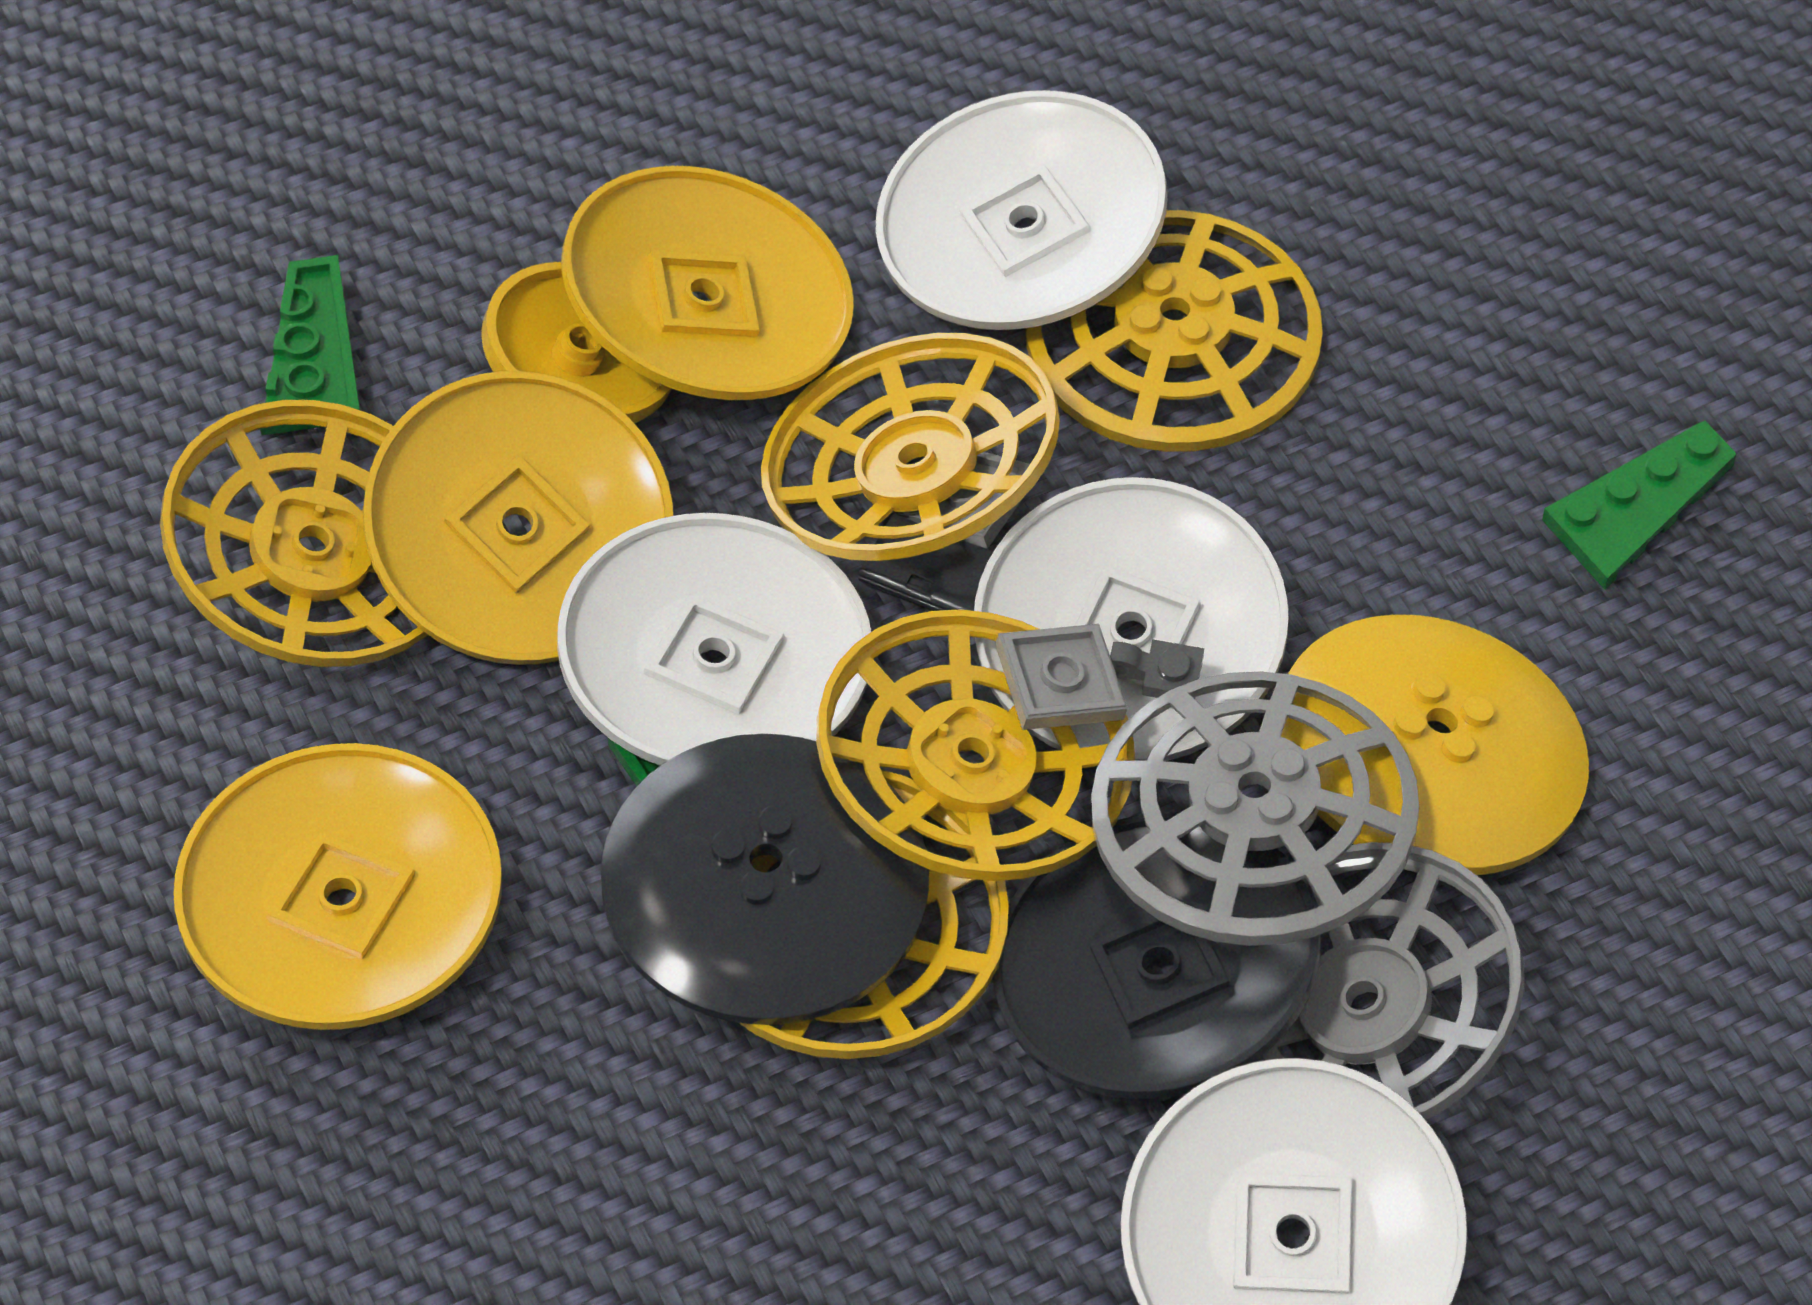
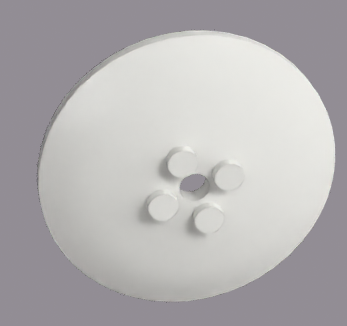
M1025 91L1006 94L975 103L951 114L923 133L905 151L890 172L879 198L876 214L878 247L885 267L894 283L911 301L928 313L952 323L978 329L1010 330L1036 327L1073 316L1095 305L1121 287L1138 270L1150 254L1162 230L1168 200L1167 183L1162 162L1148 135L1137 123L1116 108L1090 97L1060 91ZM1029 217L1036 220L1033 225L1027 228L1014 227L1023 218Z
M1113 478L1091 482L1060 493L1038 505L1021 518L995 548L981 576L974 611L989 612L1020 620L1039 629L1099 624L1109 655L1111 654L1113 642L1129 643L1137 646L1144 652L1150 653L1152 639L1204 648L1200 679L1234 672L1263 671L1278 673L1283 660L1288 634V604L1284 582L1273 555L1259 534L1243 517L1214 497L1192 487L1153 478ZM1137 621L1144 625L1146 631L1141 637L1129 640L1121 637L1117 633V629L1124 622ZM975 637L980 665L1004 672L995 646L996 641ZM1118 678L1128 708L1126 715L1129 720L1144 705L1156 698L1142 695L1144 681ZM991 688L1003 708L1009 711L1014 706L1012 696L998 689ZM1270 688L1227 689L1197 696L1195 700L1201 706L1207 708L1215 704L1234 700L1263 699ZM1172 707L1149 720L1133 735L1135 761L1147 760L1150 752L1161 737L1175 724L1184 719ZM1251 713L1234 714L1215 720L1227 733H1230ZM1103 722L1070 725L1077 738L1079 748L1110 743L1108 731ZM1049 727L1028 729V732L1049 746L1061 750L1054 733ZM1194 729L1173 747L1164 761L1189 755L1209 745Z
M693 513L665 517L644 523L612 539L593 554L576 574L564 597L558 622L557 651L565 683L584 715L597 729L625 750L661 766L680 753L698 745L738 735L783 734L816 741V718L825 684L837 662L856 642L871 633V627L864 604L844 572L827 555L811 549L795 534L770 523L744 516L723 513ZM709 650H717L722 652L727 659L720 663H710L705 661L700 654ZM858 673L848 682L837 702L831 724V736H835L848 722L862 699L867 683Z
M1293 1058L1253 1062L1223 1072L1192 1089L1161 1117L1147 1136L1130 1171L1123 1197L1121 1243L1125 1268L1139 1305H1451L1460 1281L1465 1259L1467 1228L1462 1190L1449 1155L1434 1130L1418 1111L1384 1084L1350 1068L1319 1060ZM1287 1219L1301 1220L1308 1227L1310 1237L1299 1248L1285 1247L1276 1236L1278 1226Z

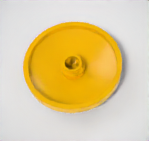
M561 262L542 263L522 269L507 278L493 294L482 324V345L486 359L493 372L526 371L543 373L577 383L614 404L633 423L650 416L665 402L672 388L650 380L619 361L590 334L580 321L566 293Z

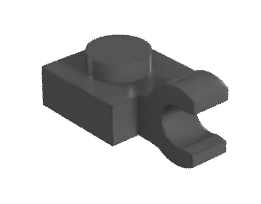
M1152 639L1150 653H1147L1129 643L1113 642L1110 658L1117 678L1144 681L1142 695L1158 698L1169 690L1200 679L1204 648Z

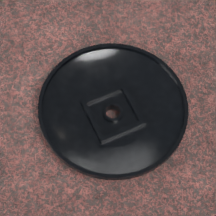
M747 734L717 739L682 752L650 773L632 791L613 820L606 838L602 856L601 887L607 921L615 940L630 963L651 985L683 1006L704 1015L744 1024L776 1025L811 1020L838 1011L869 994L892 974L910 951L920 931L928 900L929 869L898 856L874 840L848 815L834 796L823 773L816 741L783 734ZM833 757L843 783L857 802L874 819L880 821L893 812L872 787L865 774L863 763ZM887 782L888 786H889V787L891 788V790L894 792V794L896 795V797H897L903 804H905L904 800L900 797V795H899V794L895 791V789ZM911 827L897 835L903 840L926 850L922 834ZM770 855L777 858L781 865L772 872H761L756 870L751 865V862L758 856Z
M1161 812V815L1166 822L1180 812ZM1143 814L1119 819L1112 828L1122 851L1150 832L1146 826ZM1200 827L1179 839L1197 854L1218 863L1222 862L1226 845L1208 836ZM1071 840L1070 842L1066 843L1065 845L1057 849L1049 857L1058 854L1068 848H1071L1078 843ZM1096 846L1077 861L1050 873L1026 878L1009 903L1006 943L998 969L993 976V984L1003 1018L1013 1037L1038 1065L1055 1077L1089 1092L1111 1097L1129 1099L1170 1097L1189 1093L1192 1089L1214 1076L1230 1069L1256 1062L1273 1048L1299 1017L1310 996L1320 962L1321 940L1320 935L1312 938L1284 944L1248 946L1215 942L1184 933L1156 919L1133 902L1114 881L1100 856L1098 846ZM1277 848L1264 851H1248L1244 868H1271L1290 864L1291 862ZM1163 850L1137 868L1147 881L1166 895L1191 907L1210 912L1216 886L1215 881L1205 879L1186 870L1171 859ZM1303 879L1274 887H1239L1232 917H1281L1314 909L1315 906ZM1157 959H1169L1174 962L1173 966L1163 974L1154 975L1146 972L1149 964Z

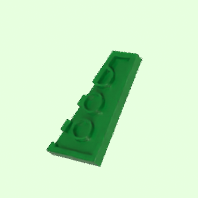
M338 255L291 261L288 264L281 301L279 330L275 334L274 357L271 373L268 372L265 403L279 400H317L341 404L360 410ZM278 425L273 427L261 428L260 431L261 435H268L317 428L321 426Z
M1704 420L1544 508L1542 521L1601 587L1606 590L1616 580L1617 573L1629 562L1631 564L1635 562L1645 552L1646 545L1661 531L1665 533L1677 521L1680 512L1690 503L1695 504L1734 466L1736 452Z

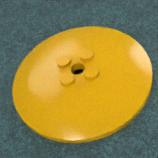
M662 166L637 170L619 176L595 190L581 204L569 224L562 247L561 267L566 293L580 321L590 334L609 353L632 370L652 381L684 393L712 399L753 400L777 396L795 390L809 383L828 368L842 349L850 330L854 303L852 285L844 262L830 239L808 215L779 194L760 184L727 172L693 166ZM692 292H703L711 301L700 300Z
M499 371L467 377L436 390L411 407L386 435L376 453L369 471L363 506L364 534L373 568L382 586L402 613L423 632L458 652L491 662L515 665L559 661L557 631L564 597L576 574L596 551L630 529L644 523L673 516V502L663 466L647 438L627 415L614 404L582 385L560 377L526 371ZM514 514L524 516L530 522L531 530L522 536L512 535L505 530L502 523L503 520Z
M1375 616L1353 621L1323 635L1299 656L1289 671L1291 675L1321 682L1351 696L1374 712L1394 733L1408 755L1417 780L1419 818L1414 843L1415 847L1432 850L1457 861L1475 875L1497 873L1530 862L1545 853L1567 832L1578 814L1586 794L1589 779L1588 750L1580 723L1565 696L1539 667L1508 644L1489 634L1460 623L1429 616ZM1296 693L1292 705L1303 707L1322 716L1338 727L1345 735L1369 729L1365 724L1343 709L1319 698ZM1287 718L1281 737L1294 742L1303 750L1329 741L1312 727L1291 718ZM1428 722H1441L1451 732H1437L1429 726ZM1387 746L1360 752L1359 754L1363 759L1369 777V803L1401 816L1403 804L1401 778L1394 758ZM1344 758L1317 767L1320 775L1321 789L1353 798L1352 777ZM1319 810L1317 813L1336 832L1340 830L1346 821L1345 817ZM1364 824L1353 844L1369 842L1393 843L1395 836Z
M358 743L329 744L293 751L265 762L236 779L206 807L195 822L180 853L174 881V906L180 934L189 956L206 980L224 997L259 1017L279 1024L318 1030L348 1029L383 1022L405 1014L443 992L460 977L483 948L493 928L502 894V869L496 837L486 814L467 789L450 774L420 757L393 748ZM340 889H348L356 894L353 900L345 905H333L327 901L328 896L332 892Z

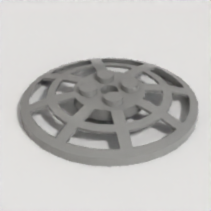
M1263 671L1234 672L1198 679L1169 690L1144 705L1122 725L1107 745L1096 769L1091 794L1093 833L1100 856L1114 881L1133 902L1156 919L1184 933L1215 942L1248 946L1284 944L1312 938L1343 926L1368 910L1391 888L1405 868L1415 843L1419 818L1417 780L1408 755L1394 733L1374 712L1351 696L1321 682L1291 674ZM1256 687L1274 689L1270 700H1234L1215 704L1207 708L1201 706L1194 699V697L1227 689ZM1296 693L1319 698L1343 709L1365 724L1369 729L1345 735L1338 727L1322 716L1303 707L1292 705ZM1171 707L1184 718L1161 737L1150 752L1147 760L1116 761L1119 752L1130 737L1152 718ZM1240 713H1265L1259 732H1246L1231 736L1215 719ZM1287 718H1291L1312 727L1329 741L1303 750L1294 742L1281 737ZM1194 729L1209 745L1198 757L1195 764L1164 761L1173 747ZM1387 746L1394 758L1401 778L1403 797L1401 816L1369 803V777L1363 759L1359 754L1360 752ZM1344 758L1352 777L1353 798L1321 789L1320 775L1317 767ZM1109 781H1141V810L1150 832L1122 851L1115 838L1108 815L1107 791ZM1157 781L1189 784L1190 807L1165 822L1157 802ZM1257 784L1264 786L1269 792L1259 798H1250L1242 794L1241 790L1248 785ZM1321 810L1345 817L1346 821L1337 834L1316 851L1304 833L1314 822L1318 811ZM1366 824L1395 836L1390 849L1377 868L1359 885L1342 895L1326 867L1333 864L1351 847L1360 834L1363 825ZM1200 827L1208 836L1226 845L1222 862L1218 863L1197 854L1179 839ZM1284 845L1295 860V862L1271 868H1244L1248 851H1264ZM1163 850L1171 859L1186 870L1205 879L1215 881L1216 886L1210 912L1191 907L1166 895L1147 881L1137 868ZM1306 878L1322 904L1309 911L1281 917H1232L1239 887H1274Z
M1369 842L1353 844L1339 859L1326 868L1331 876L1348 871L1377 868L1392 843ZM1413 846L1404 870L1418 874L1407 902L1379 899L1368 910L1351 920L1369 918L1398 920L1390 940L1379 938L1354 940L1348 922L1343 926L1328 931L1333 948L1320 956L1316 980L1310 996L1299 1015V1019H1296L1287 1033L1273 1048L1263 1055L1265 1061L1285 1059L1277 1047L1309 1038L1314 1046L1325 1054L1321 1061L1345 1066L1346 1063H1375L1382 1084L1400 1095L1427 1120L1441 1113L1465 1096L1490 1071L1507 1046L1520 1014L1524 993V959L1514 925L1500 899L1486 883L1459 862L1435 851ZM1304 878L1303 880L1306 885H1310L1308 880ZM1440 880L1454 886L1473 900L1491 920L1497 932L1468 949L1464 940L1450 924L1435 913L1427 910L1438 881ZM1313 890L1318 906H1321L1322 904ZM1419 928L1427 930L1439 939L1453 957L1424 971L1417 958L1409 951ZM1505 952L1509 966V996L1504 1017L1498 1031L1473 1027L1472 1024L1475 1019L1479 999L1476 969ZM1461 978L1462 1001L1456 1022L1430 1016L1432 1006L1431 992ZM1366 992L1378 994L1376 1002L1371 1007L1363 1010L1351 1008L1352 1001L1356 996ZM1418 1036L1444 1043L1427 1062L1413 1072L1403 1076L1396 1055L1412 1044ZM1460 1047L1484 1051L1479 1060L1457 1082L1433 1099L1414 1107L1409 1090L1421 1085L1438 1073L1454 1057Z

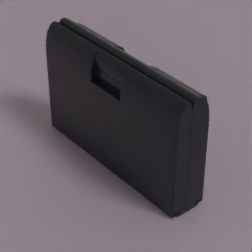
M893 514L886 526L899 527L919 523ZM924 534L896 539L878 538L875 545L908 541L923 537ZM961 540L942 549L909 558L864 561L859 571L858 581L933 611L959 609L974 611L979 582L993 552Z

